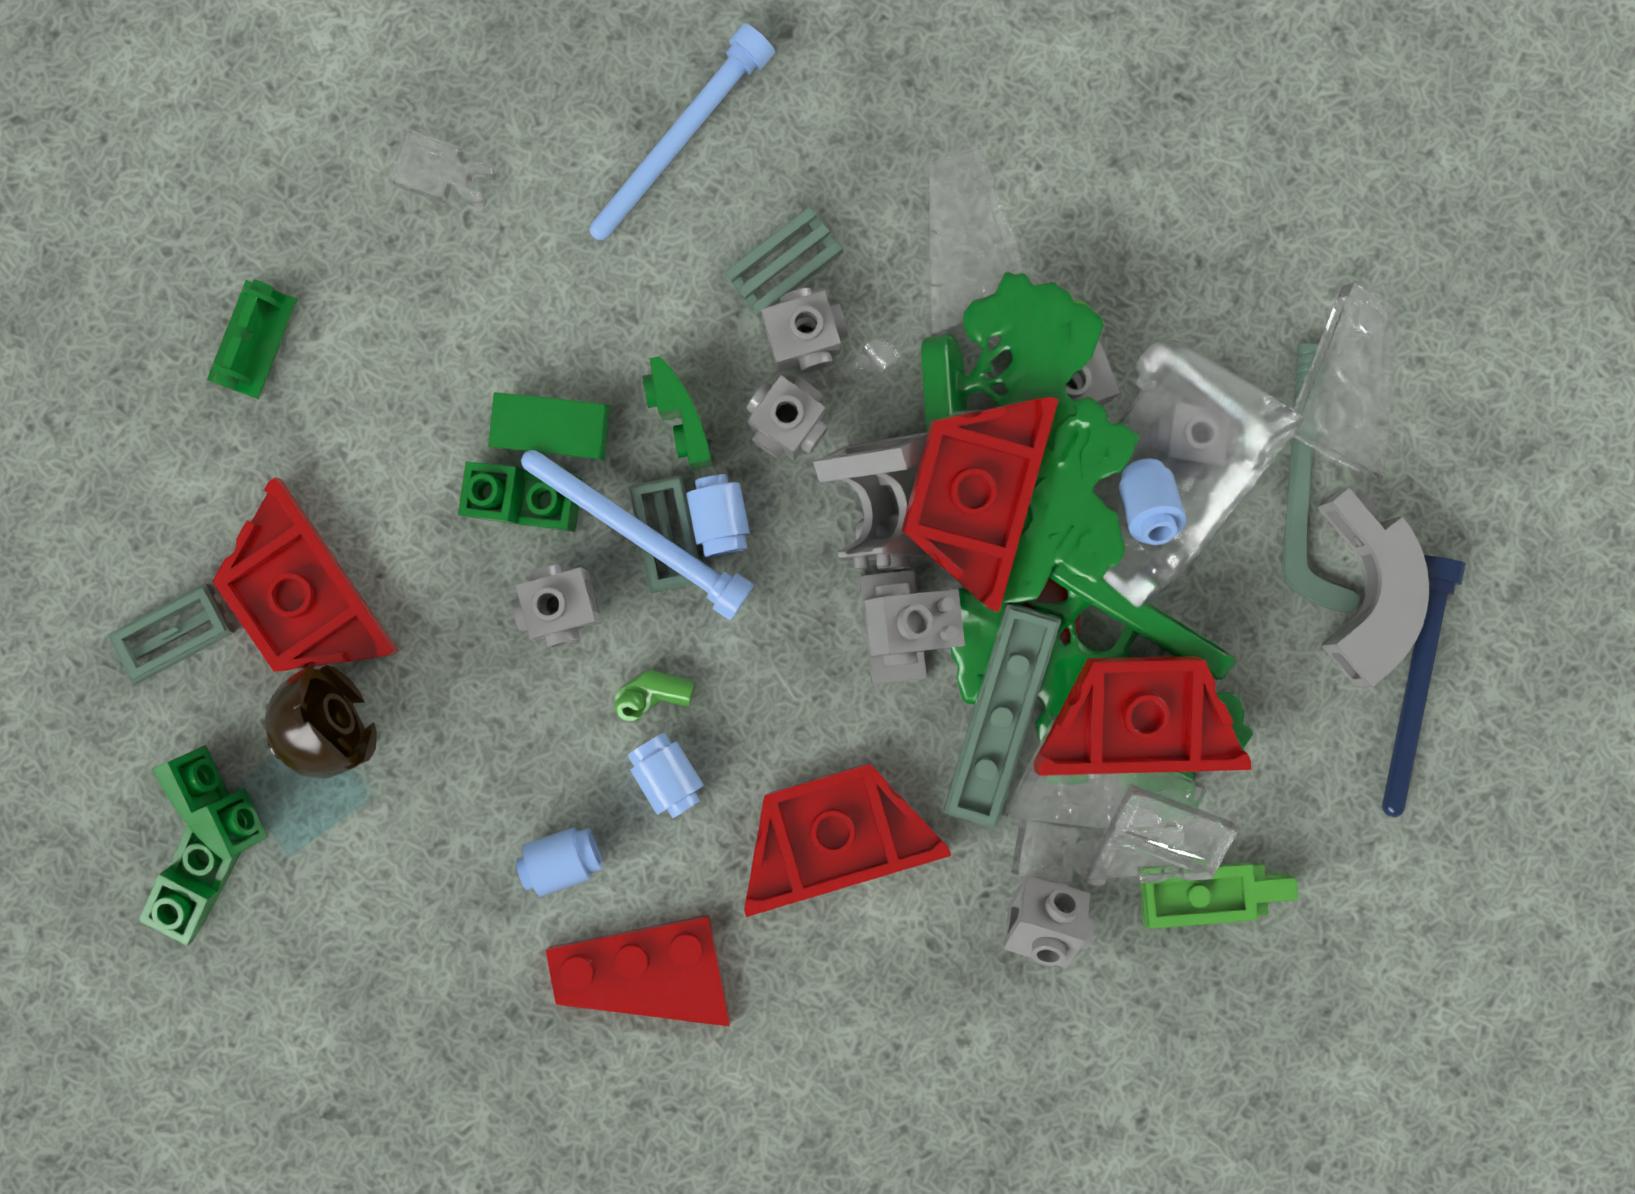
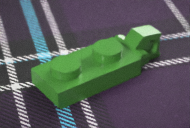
M1235 862L1138 870L1143 926L1146 929L1258 920V916L1269 914L1268 903L1299 900L1297 878L1291 877L1290 873L1265 874L1263 863Z

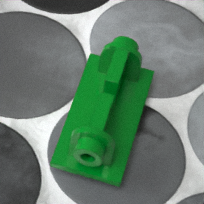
M255 279L252 282L245 280L207 381L259 400L298 299L274 290V287Z

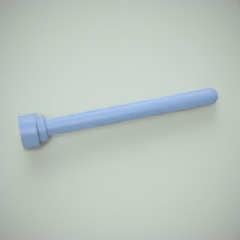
M743 23L729 39L731 47L726 52L728 59L593 220L590 225V233L595 239L605 240L611 235L743 74L751 75L755 69L762 70L776 52L773 46L755 28Z
M529 450L523 454L521 463L525 470L709 593L706 598L714 603L712 609L729 621L733 619L755 584L738 573L731 576L724 571L720 575L538 451Z

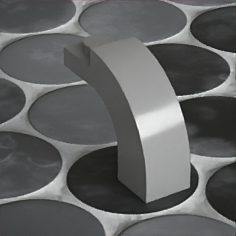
M1349 487L1333 493L1318 505L1317 508L1349 544L1360 560L1365 580L1364 595L1359 609L1352 619L1321 646L1355 687H1374L1403 661L1420 634L1429 601L1428 569L1420 543L1404 517L1386 520L1380 524L1376 519L1379 517V513L1374 504L1360 492L1354 493Z

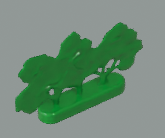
M1010 272L1004 273L995 293L984 298L974 299L963 313V327L970 340L978 343L983 349L976 367L968 376L964 372L961 347L953 335L940 334L925 337L921 346L926 432L929 430L931 420L968 413L966 397L980 391L992 397L998 407L1043 397L1059 399L1002 604L1038 599L1055 564L1061 563L1069 574L1084 578L1090 583H1097L1105 576L1109 567H1116L1125 552L1118 513L1108 508L1104 501L1093 492V488L1099 479L1123 471L1133 455L1134 447L1140 438V435L1124 424L1110 423L1107 420V411L1094 399L1087 397L1073 401L1067 395L1065 385L1076 371L1081 370L1093 357L1104 326L1103 319L1087 305L1075 303L1069 292L1060 288L1055 282L1033 286L1028 276L1024 273L1012 274ZM992 336H1000L1001 342L994 349L988 350V339ZM1004 350H1010L1013 357L1008 368L1001 375L987 379L985 374L993 372V364L990 362ZM1002 382L1008 392L1004 395L997 394L992 390V386Z
M1061 563L1054 565L1049 578L1067 589L1068 599L1066 601L1043 603L1037 602L1034 599L1014 603L1017 605L1028 603L1034 606L1035 610L1060 616L1062 619L1037 697L1042 701L1045 709L1035 721L1038 739L1042 745L1087 658L1132 657L1129 648L1139 634L1175 656H1198L1204 659L1213 679L1216 680L1224 679L1237 661L1234 656L1214 642L1107 576H1104L1097 583H1090L1084 578L1069 574ZM958 588L965 646L952 647L951 657L958 666L956 679L962 700L967 704H975L1005 604H1001L999 612L990 610L968 590ZM1095 606L1126 625L1112 649L1104 652L1093 651L1080 641L1076 632L1075 619L1087 607ZM1065 628H1068L1071 633L1070 643L1064 645L1059 638V634ZM1218 692L1219 700L1225 703L1233 720L1231 726L1243 750L1253 736L1251 728L1243 724L1245 712L1241 707L1240 697L1229 692ZM1192 772L1117 774L1122 786V797L1150 816L1167 817L1171 812L1184 811L1193 805L1192 796L1195 787V777ZM1091 774L1048 775L1047 781L1048 783L1060 782L1063 784L1087 782Z

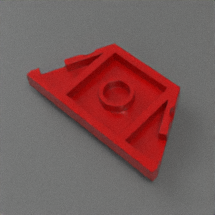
M1043 397L931 420L901 531L985 607L996 612L1000 611L1059 399L1053 397Z
M276 477L271 479L263 490L267 494L252 521L246 520L236 538L234 552L224 559L212 582L273 672L305 669L311 665L319 667L388 657L399 652L283 480Z
M1198 656L1087 658L1034 760V771L1039 776L1251 770V760L1248 753L1242 750L1231 726L1233 720L1225 703L1220 701L1215 691L1216 683L1204 659Z
M870 763L764 794L745 900V915L749 917L950 857L951 853L949 847Z

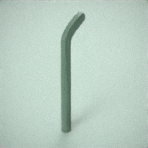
M1300 343L1297 349L1296 393L1294 394L1282 574L1286 584L1304 599L1334 611L1352 613L1359 605L1361 596L1353 590L1323 580L1312 573L1307 564L1308 521L1317 401L1315 397L1317 396L1316 388L1318 386L1317 370L1319 369L1320 345L1316 343Z

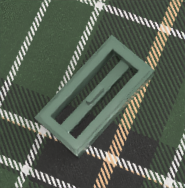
M809 206L724 273L725 277L759 318L762 316L761 309L779 303L782 295L796 290L843 253V247L837 240L833 239L829 229L824 223L821 224L817 214ZM806 227L812 230L811 233L746 283L741 277ZM819 242L825 247L823 251L762 298L757 299L754 295L755 291Z
M680 475L628 486L634 516L648 526L643 495L653 493L661 535L675 544L664 493L666 490L674 489L686 552L700 561L683 476ZM641 548L650 593L694 584L669 566L670 577L660 579L656 557Z
M203 584L108 634L132 683H140L235 633L232 624L228 623L224 616L225 611L222 605L217 603L214 597L216 593L211 584ZM200 602L204 606V611L130 649L126 642ZM210 621L212 622L214 628L141 666L138 665L136 660Z

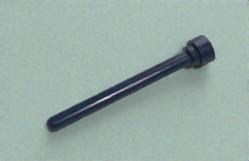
M1424 555L1429 578V601L1423 627L1413 648L1382 802L1384 813L1390 817H1398L1405 810L1448 595H1454L1456 585H1462L1466 563L1462 561Z

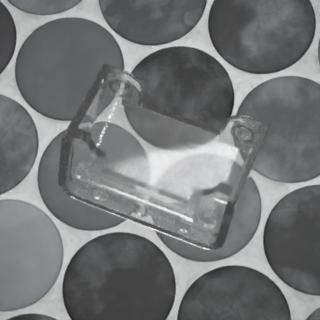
M1170 340L1162 344L1156 342L1142 355L1135 368L1141 373L1137 380V386L1141 389V392L1119 423L1124 424L1140 435L1134 447V453L1125 468L1141 459H1156L1161 461L1173 473L1187 518L1184 529L1171 541L1164 544L1152 545L1136 541L1130 535L1118 492L1122 472L1113 473L1109 477L1099 479L1093 488V492L1104 501L1105 505L1118 513L1125 545L1122 560L1116 567H1109L1103 579L1137 608L1170 588L1185 574L1293 438L1305 419L1287 403L1177 340Z

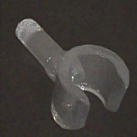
M882 338L874 339L854 359L823 374L828 386H831L861 371L868 364L879 376H882L900 361L901 356L887 340Z

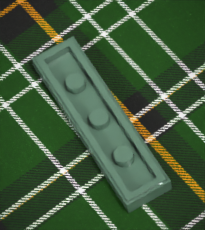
M1014 603L1005 604L943 808L945 814L997 828L1061 623L1059 616Z

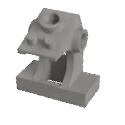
M928 432L847 445L813 462L819 483L842 480L850 484L858 492L861 499L864 518L856 526V541L837 552L839 558H853L855 569L869 568L868 559L876 560L879 570L911 568V558L928 557L920 547L901 531ZM887 485H891L897 498L899 513L894 511Z
M914 570L860 576L872 685L927 679L924 651L965 646L959 589L917 593Z

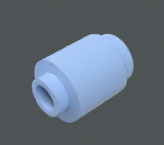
M1141 459L1128 465L1121 474L1118 492L1130 535L1136 541L1152 545H1160L1171 541L1184 529L1187 521L1173 473L1161 461L1156 459Z
M727 474L713 475L695 480L696 490L690 491L686 495L696 544L703 546L705 558L747 550L746 536L750 535V529L740 483H729Z
M665 732L627 755L634 766L630 769V772L657 815L667 810L673 819L700 802L696 791L702 788L704 784L678 742L671 743Z
M571 827L523 844V857L516 859V867L525 890L534 888L539 897L591 880L592 873L603 869L599 847L589 827L579 831L575 827Z

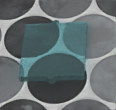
M273 757L237 783L240 789L245 788L254 809L259 814L262 826L267 825L289 857L293 856L369 800L349 771L327 779L311 778L299 775L276 757Z

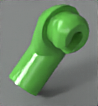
M645 670L618 690L615 696V711L622 720L633 722L639 720L644 713L662 700L689 707L696 681L655 670Z

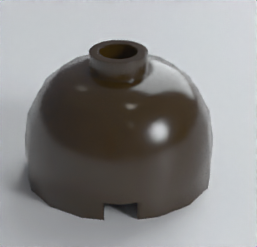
M311 665L289 677L272 695L266 706L265 730L271 752L283 764L301 776L327 779L350 771L369 761L376 750L377 731L374 722L367 728L364 727L353 703H365L350 678L335 667L326 665L318 670L314 669L315 665Z

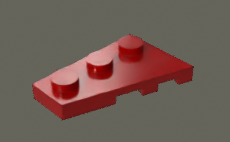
M710 915L550 946L545 950L556 1005L730 1027L731 1022Z

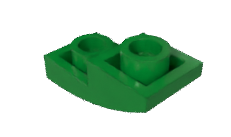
M660 356L649 358L652 374L643 375V386L648 408L657 407L663 421L682 418V424L673 426L678 458L688 457L689 464L693 470L714 467L704 427L686 389L673 370Z
M494 392L488 447L521 451L535 450L539 453L605 460L611 405Z
M465 462L458 509L459 516L560 531H576L579 505L527 470L513 466Z
M206 745L152 769L165 794L184 822L222 860L231 858L268 838L245 788L229 794Z
M187 825L170 866L159 873L139 922L186 946L191 944L210 914L241 852L231 858L222 860Z

